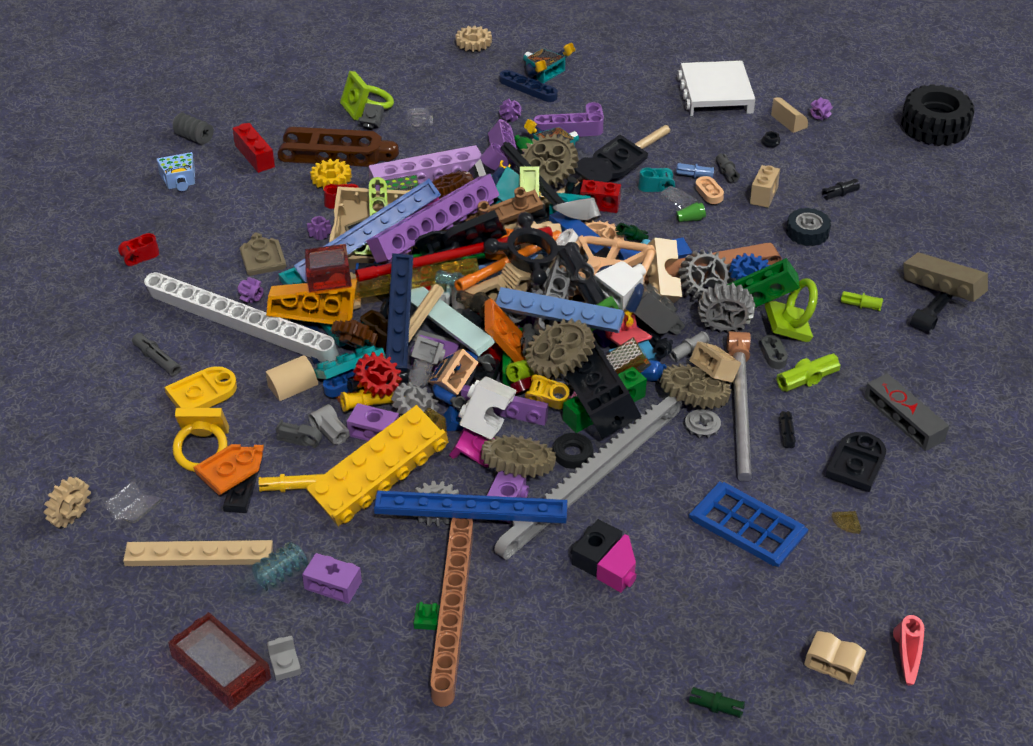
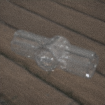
M415 359L409 372L408 381L412 382V385L419 387L420 385L427 386L433 370V364Z

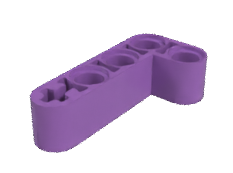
M591 102L586 105L585 113L538 115L534 118V122L537 124L536 127L541 130L561 127L567 133L577 132L579 137L598 136L603 133L604 115L602 106L599 103Z
M499 119L488 132L490 146L480 156V159L487 167L495 171L499 167L501 160L504 161L503 166L507 167L511 164L510 168L513 170L516 165L501 150L504 142H510L516 148L513 131L505 120Z

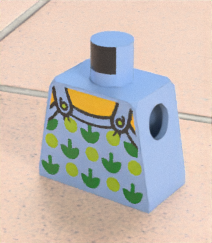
M192 152L157 159L159 174L168 189L177 188L179 191H185L188 185L195 184V166Z

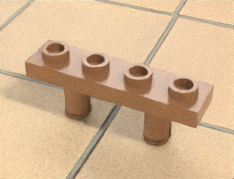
M517 187L514 190L515 197L492 206L487 201L479 202L478 212L466 215L467 218L463 221L466 222L495 210L504 224L517 219L523 212L532 213L543 209V203L535 189L526 192L523 187Z

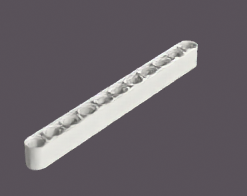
M151 273L144 280L153 298L307 357H315L321 362L337 360L336 356L339 355L335 341L329 335L280 317L266 316V312L160 273Z

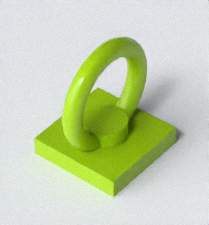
M349 71L340 103L354 120H359V117H362L365 103L381 105L384 109H389L394 105V100L386 91L367 85L355 71ZM369 92L381 96L387 102H376L368 99Z
M804 278L799 281L800 288L789 294L786 304L773 300L765 303L764 306L773 333L810 342L813 335L808 321L812 317L817 305L818 290L813 280ZM804 287H808L809 301L804 312V309L794 306L800 291Z

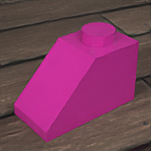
M624 534L597 564V579L620 593L626 586L631 587L637 576L635 574L636 561L628 535Z

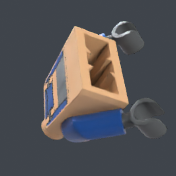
M460 349L445 357L429 379L435 396L450 405L453 403V406L460 413L461 406L466 404L467 401L463 396L456 397V395L459 394L478 363L482 364L485 371L493 370L491 363L496 364L493 356L485 354L481 357L473 352Z

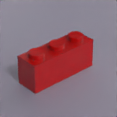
M244 123L232 128L235 146L258 173L275 167L273 149L250 123Z

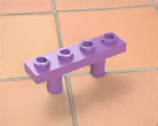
M464 385L461 389V396L466 401L470 400L467 394L471 386ZM514 396L513 401H510L505 410L493 407V411L499 416L545 426L548 417V403Z

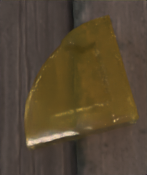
M856 511L832 512V519L839 528L850 533L860 534L861 527Z

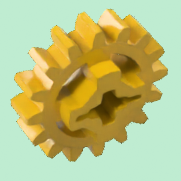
M329 159L328 162L322 160L321 164L315 163L316 167H312V171H310L312 183L316 184L317 188L323 186V190L329 184H347V182L351 181L350 177H352L350 165H346L345 161L340 163L339 159L335 161Z

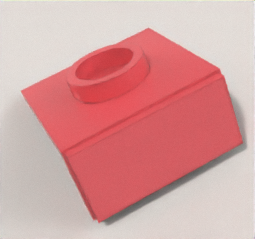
M634 313L631 315L634 320L631 327L626 326L628 318H625L619 333L605 331L606 338L620 347L631 340L635 341V344L651 339L652 336L637 327L636 315Z

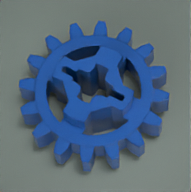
M743 253L742 257L737 255L736 259H732L729 269L730 277L738 280L770 265H767L768 260H761L762 256L754 257L753 253L750 256Z

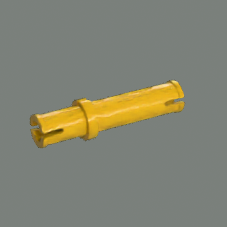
M280 474V477H259V492L276 490L285 492L286 490L307 489L309 485L324 474L298 476Z

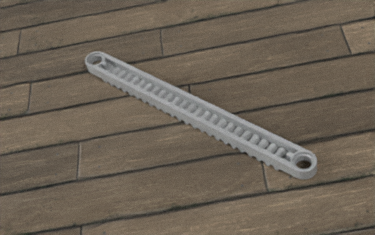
M668 396L658 405L652 404L651 410L646 409L645 414H641L642 417L636 419L634 424L629 423L628 429L623 428L622 433H617V438H611V443H606L605 448H600L599 453H594L593 458H588L587 463H582L581 468H576L575 473H570L569 478H564L563 484L558 483L557 489L552 488L551 494L546 493L544 499L567 500V508L570 507L679 413L682 401H676V397ZM513 521V527L497 541L494 549L495 553L505 560L509 559L550 523Z

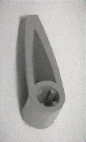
M594 198L570 201L553 207L554 210L568 217L584 220L588 223L601 217Z

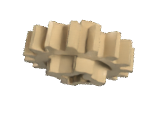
M467 26V28H461V31H457L456 45L460 46V49L465 48V51L469 49L472 52L474 50L481 51V48L487 49V46L490 47V43H492L491 31H488L487 28L482 29V26L477 28L476 26H473V28Z
M69 477L67 481L61 480V485L59 487L55 485L54 491L48 494L50 500L44 504L48 507L44 510V514L47 515L45 519L58 528L60 526L66 528L68 522L70 524L74 523V519L81 517L83 511H86L85 504L90 502V499L87 498L91 494V491L87 490L89 485L77 477Z

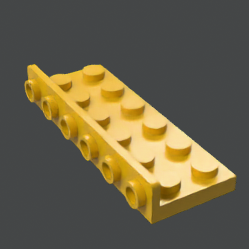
M415 405L309 485L307 491L337 526L348 523L357 512L372 504L376 498L377 491H389L392 485L399 480L405 479L413 469L425 464L431 455L443 450L449 442L447 433L444 429L440 430L418 405Z

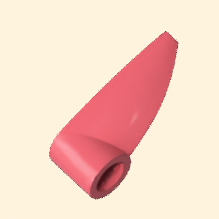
M908 615L894 628L893 637L900 644L901 666L905 682L909 686L914 685L920 665L924 640V624L917 616Z

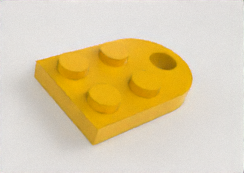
M209 367L164 388L166 395L177 408H210L229 399L235 393L237 383L236 377L231 370L224 367ZM222 379H228V380L225 381V382H221V381H220V380H222Z

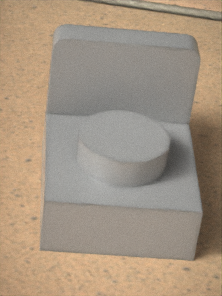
M292 636L277 638L267 643L276 681L302 674Z

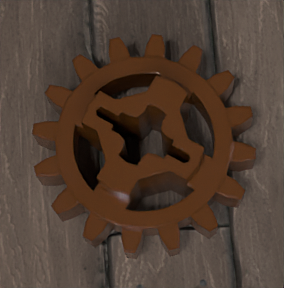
M352 319L350 321L345 320V322L335 320L331 328L332 334L340 337V342L355 348L363 347L364 345L375 346L378 338L376 333L369 330L370 327Z

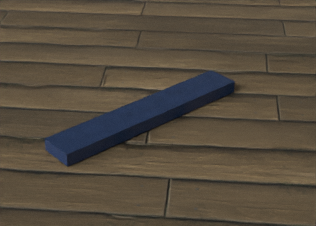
M392 253L386 359L390 356V362L397 363L395 369L407 372L413 255Z

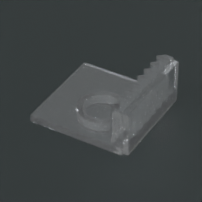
M131 481L104 504L114 519L135 524L163 500L162 498L142 494L136 482Z

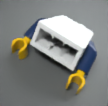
M620 261L614 265L602 266L594 275V278L606 299L612 296L618 308L621 310L627 309L624 312L623 321L625 318H628L626 326L631 327L634 322L631 315L636 312L643 296V275L646 274V269L642 264H637L632 268L624 261Z

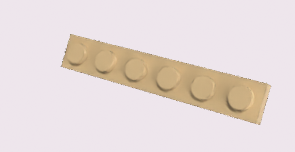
M273 541L127 542L123 562L125 566L271 564Z

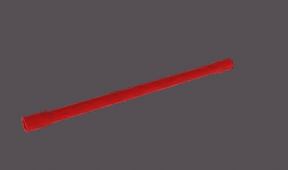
M550 226L538 228L553 237ZM508 237L499 238L497 240L499 242L507 243ZM484 242L413 258V269L484 253ZM391 263L355 270L357 281H367L391 274Z

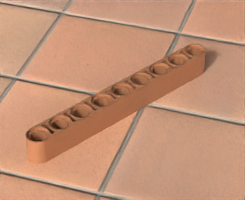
M452 518L430 681L431 699L435 705L440 707L450 705L454 701L473 543V520L466 518Z

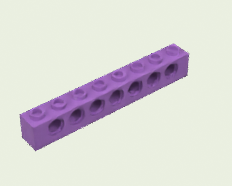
M491 174L477 177L366 240L376 263L383 261L386 264L392 262V253L406 254L410 252V247L415 246V239L431 231L449 229L454 226L453 222L465 220L468 213L474 214L478 212L479 202L487 201L489 205L494 203L493 199L499 196V192Z

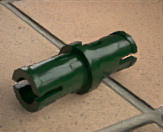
M619 223L615 228V231H619L616 232L617 235L624 236L630 241L642 242V240L649 238V235H646L648 234L647 231L640 230L635 225L629 226Z
M697 687L692 688L691 693L701 696V699L690 696V704L710 708L714 713L720 711L738 718L742 717L743 712L733 709V706L744 709L745 701L724 697L723 693L720 692L714 694Z

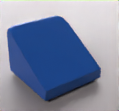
M450 406L443 414L445 431L464 429L463 426H460L462 418L458 417L459 412L455 407Z

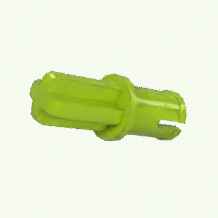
M844 291L841 296V302L860 306L859 309L863 307L881 311L883 298L865 295V293L860 295Z

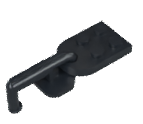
M618 135L593 154V158L584 157L577 162L578 168H574V171L585 180L609 182L611 179L623 177L647 159L648 153L622 135ZM572 176L567 177L565 193L580 195L583 181L575 186L578 180Z
M493 210L458 224L448 231H431L416 238L414 243L422 256L485 242L488 238L499 239L507 235V232L496 211ZM439 263L414 268L412 274H415L419 271H422Z

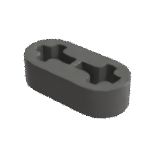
M773 335L764 336L761 341V351L768 365L774 369L784 368L787 364L788 356L780 339Z

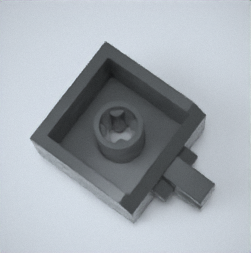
M644 283L643 296L634 314L659 334L671 331L678 335L685 327L676 313L678 309L668 297L664 296L662 298L658 290L651 283L648 285Z

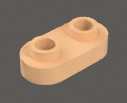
M703 176L696 180V190L706 202L715 205L723 201L724 191L713 178Z

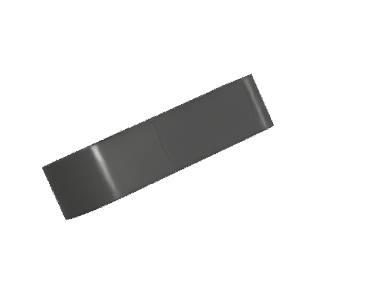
M280 420L276 427V432H278L277 440L306 447L309 445L313 446L312 448H316L322 439L320 430L304 424L298 426ZM307 435L312 436L315 440L310 439Z

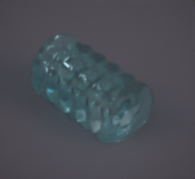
M289 541L284 544V547L277 548L276 552L269 553L268 558L263 557L260 563H254L252 565V572L258 584L267 591L268 583L272 587L277 586L275 578L280 582H284L283 573L291 577L293 575L291 568L299 572L301 570L299 563L303 566H308L309 563L302 549Z

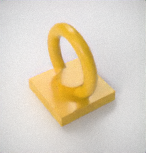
M176 408L175 418L181 430L177 433L173 442V455L181 467L195 472L193 467L199 463L191 462L184 457L182 453L184 439L189 434L201 437L214 434L218 440L217 452L227 447L225 434L229 432V424L222 408Z

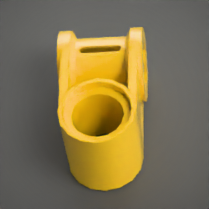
M532 375V384L529 391L525 393V398L548 403V406L554 409H563V402L569 398V388L564 383L547 379L542 375ZM557 393H560V394H562L564 397L561 398V399H558V398H555L553 395H554V394H557Z

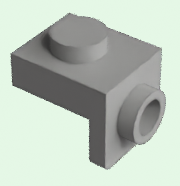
M417 335L410 356L437 365L438 361L442 362L446 350L443 349L444 344Z

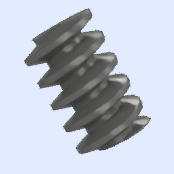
M183 112L178 113L173 120L175 134L204 145L213 136V126L208 125L206 121L196 119Z

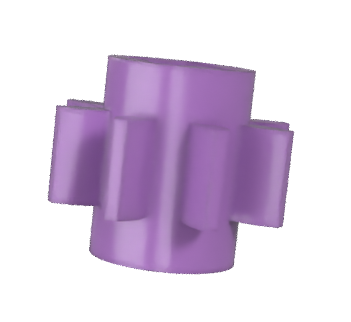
M820 97L811 103L813 108L810 112L814 118L823 120L832 115L830 110L833 106H831L829 100Z
M510 99L503 101V104L500 105V116L506 121L510 120L513 122L517 120L518 116L521 115L520 104Z
M316 216L311 220V223H307L309 237L313 236L316 240H322L327 238V234H331L330 220H326L322 216Z
M250 277L247 280H242L238 285V293L241 294L239 299L247 303L259 301L263 295V288L260 287L261 281Z

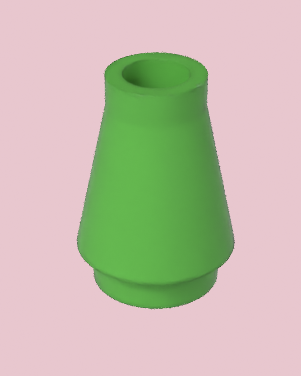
M695 202L680 211H676V216L679 222L701 221L702 218L706 217V212L702 202Z

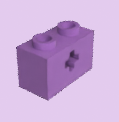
M318 553L314 555L302 574L304 589L348 604L362 583L360 567Z

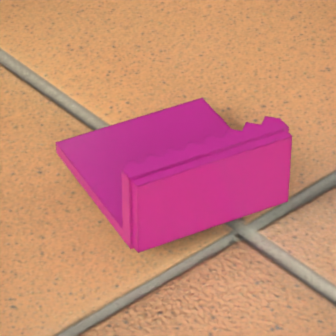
M464 427L449 456L454 459L460 453H463L488 468L489 464H484V460L481 459L482 444H484V441H488V438Z

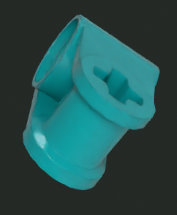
M643 168L640 170L638 188L643 192H671L675 188V181L672 179L673 172L669 168Z

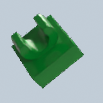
M417 603L414 629L437 630L440 605H437V603Z

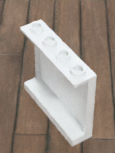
M743 61L681 63V68L677 72L678 81L680 80V89L683 90V100H686V110H689L691 116H693L694 107L744 105L746 113H754L755 97Z

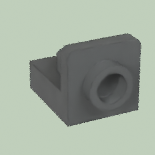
M365 103L362 118L359 117L358 120L363 125V128L371 130L374 127L380 128L384 107Z

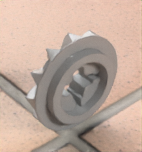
M698 409L686 416L685 424L686 429L690 430L691 435L698 434L699 438L705 435L709 438L711 434H717L721 427V420L712 411ZM699 420H700L704 425H706V427H703L702 424H699Z

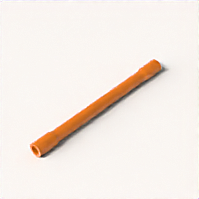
M559 230L552 232L553 239L557 240L561 234ZM530 244L518 250V252L525 257H529L543 249L537 245ZM506 256L472 274L454 282L457 291L462 292L479 281L501 271L506 263L511 262Z

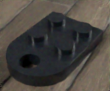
M854 432L846 435L841 440L825 477L870 492L885 459L886 447L878 437L865 432ZM866 442L869 443L870 446H865L861 443Z

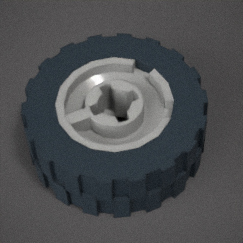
M800 208L790 213L786 233L793 242L799 245H821L829 238L831 220L827 214L817 209Z

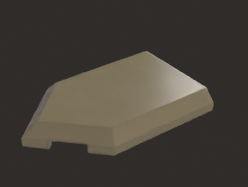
M255 232L251 239L240 247L246 272L250 276L283 270L287 267L279 240L274 238L267 239L262 237V234Z

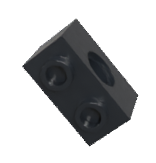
M597 519L592 526L587 527L582 539L573 544L570 554H572V565L597 577V564L622 538L623 531Z

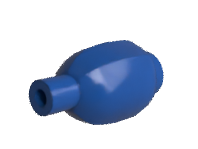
M644 360L636 365L627 367V369L634 367L647 378V381L659 380L663 370L667 368L665 364H661L657 360Z

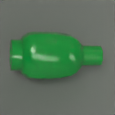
M519 135L514 137L516 147L521 154H523L521 149H527L526 143L533 144V141L528 137H520Z

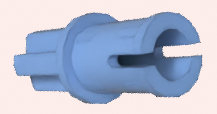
M677 164L676 174L693 176L694 179L703 176L713 178L714 167L698 166V164Z

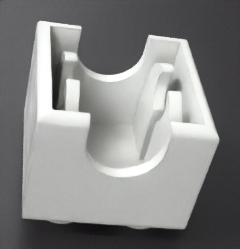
M487 376L481 381L476 380L475 384L471 385L467 394L470 400L460 410L458 416L462 418L460 426L492 439L501 429L504 422L503 418L494 413L493 407L505 410L510 401H513L516 390Z

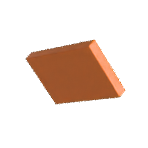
M493 299L486 300L485 331L514 362L525 360L526 358L523 356L522 351L523 346L521 345L523 332Z

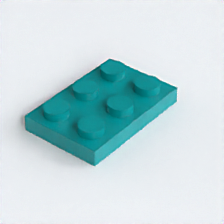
M364 345L363 347L356 348V353L340 354L336 356L337 360L330 362L326 360L316 364L317 368L314 369L316 377L328 379L354 369L356 363L360 358L362 359L364 354L370 356L372 352H375L376 356H379L380 353H383L385 356L383 348H375L374 345Z

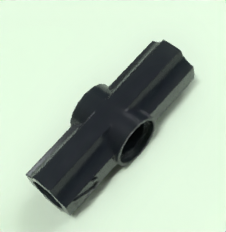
M575 243L557 252L570 274L571 282L577 286L586 303L596 305L606 299L594 278L593 269L586 264ZM578 271L585 273V280H581L578 277Z

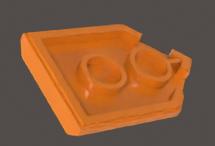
M231 444L194 466V471L218 495H221L259 471L264 445L241 447V444Z

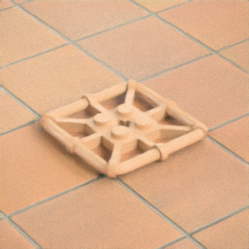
M581 235L575 242L580 248L583 247L589 258L587 263L594 269V275L602 266L614 265L623 261L616 260L620 249L641 251L624 260V262L631 267L643 262L642 265L647 273L656 253L653 245L623 241L621 238L616 237L609 239L595 236L583 237ZM587 244L608 246L611 249L606 258L593 256ZM578 272L582 278H586L583 272ZM578 288L574 290V296L580 293Z

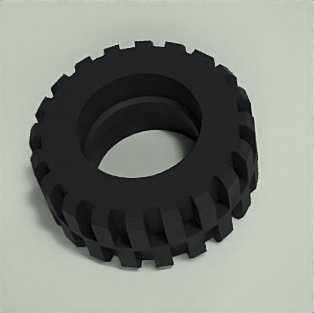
M923 85L913 89L906 96L901 125L904 131L911 138L914 137L916 141H923L928 145L949 146L952 143H959L967 137L970 132L975 108L972 100L960 90L957 91L955 88L945 87V85Z

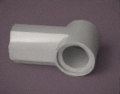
M328 404L308 415L311 426L322 431L333 444L340 445L350 436L349 430L338 419L331 405Z

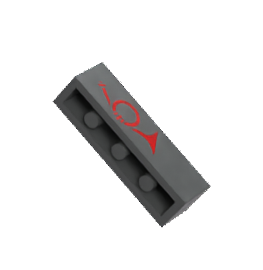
M888 373L867 383L864 398L923 450L927 451L945 441L949 425Z

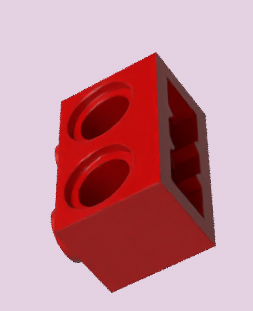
M583 179L580 195L594 198L599 211L618 213L621 184Z

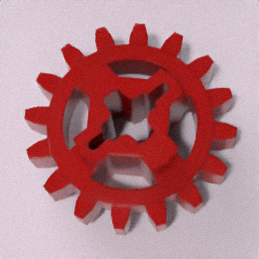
M372 352L370 356L364 354L362 359L358 360L353 370L356 373L353 379L359 381L358 388H365L364 394L369 391L373 398L376 394L380 398H383L385 394L389 397L399 386L402 380L399 377L401 370L395 369L397 363H391L390 356L385 359L383 353L376 356L375 352Z

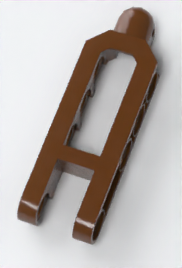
M289 127L283 135V141L286 143L280 145L277 155L283 162L321 164L322 160L328 162L329 159H332V161L339 159L340 163L345 161L346 165L369 167V165L377 164L379 161H390L396 158L399 154V146L394 141L382 140V137L374 131ZM294 134L298 139H290L288 135ZM330 136L333 138V141L328 142L324 137ZM348 137L351 139V142L346 143L342 138ZM366 138L369 140V143L364 144L360 139ZM283 150H289L292 155H285ZM325 152L329 157H321L319 153ZM343 153L347 158H339L337 154ZM362 154L365 157V159L360 160L356 157V155Z

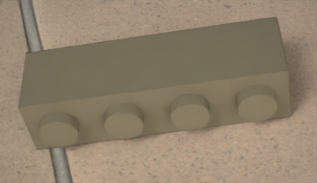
M919 252L903 263L904 279L921 286L972 302L988 291V273Z

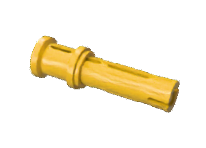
M359 390L357 393L347 394L346 392H341L340 394L343 412L354 409L357 403L367 406L394 403L391 400L393 393L389 397L385 394L383 398H380L378 394L373 398L371 392L364 394V390Z

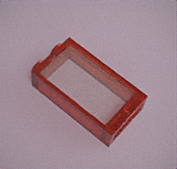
M346 244L305 249L309 292L352 286Z
M209 612L195 620L191 626L175 635L168 642L172 658L230 710L271 679L269 664Z

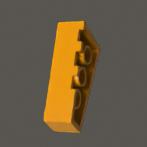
M357 278L271 286L266 316L333 324L335 320L350 321V319H353Z

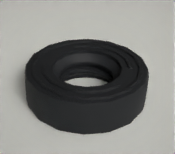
M567 433L559 436L553 445L556 462L565 468H581L582 463H587V459L593 457L592 442L586 436L579 433ZM575 446L580 448L582 452L578 455H569L564 450L567 447Z

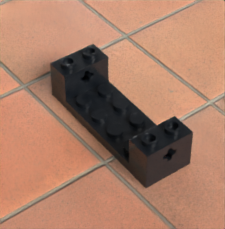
M595 340L593 342L595 348L591 349L593 354L586 355L588 362L582 361L581 368L574 367V373L570 370L567 371L566 378L603 439L642 416L629 391Z

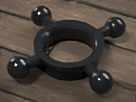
M523 212L517 218V222L522 228L511 232L507 243L499 242L495 238H488L485 240L483 248L486 253L491 255L496 254L498 251H503L516 268L531 273L530 279L533 284L542 285L547 280L545 270L558 255L557 252L575 242L557 245L556 241L548 233L531 228L534 221L533 216L528 212ZM520 243L534 244L542 248L548 256L543 259L527 258L515 249V245ZM575 243L577 249H578L579 252H580V247H579V245H578L577 243Z

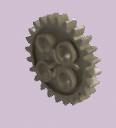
M555 133L552 138L549 134H546V138H542L539 135L538 141L533 138V144L526 143L527 149H521L523 153L521 155L532 167H539L540 176L550 186L553 184L555 188H557L558 182L564 184L563 179H567L569 174H575L574 168H578L577 162L579 158L574 143H570L569 138L564 140L563 135L557 138Z
M573 318L566 323L565 319H562L560 324L554 321L551 327L547 324L545 331L539 329L540 335H533L534 341L528 342L530 348L525 349L527 364L534 374L545 375L547 379L553 374L556 379L560 373L564 377L569 370L574 373V367L581 368L582 361L588 362L586 355L593 354L591 349L595 348L593 343L595 338L586 323H581L580 320L574 322Z
M672 364L671 367L667 366L663 370L660 380L661 388H665L664 392L670 393V397H677L676 401H685V405L689 403L693 407L700 405L702 409H705V406L713 409L714 406L720 408L721 405L725 406L729 401L732 390L730 385L726 384L727 381L714 379L699 367H691L689 364L687 366L682 364L678 366Z
M502 435V438L495 436L494 439L488 438V441H484V444H482L481 459L484 460V464H489V468H496L497 472L505 471V475L513 473L514 477L519 474L526 478V475L535 478V474L543 476V473L549 474V471H553L555 466V452H552V448H547V444H540L539 440L532 441V438L524 439L523 436L516 438L514 435H511V437Z

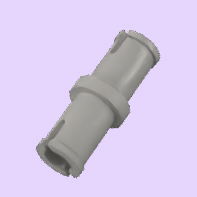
M701 331L690 339H684L682 344L672 349L669 357L674 362H678L688 354L692 355L697 341L709 343L707 333Z

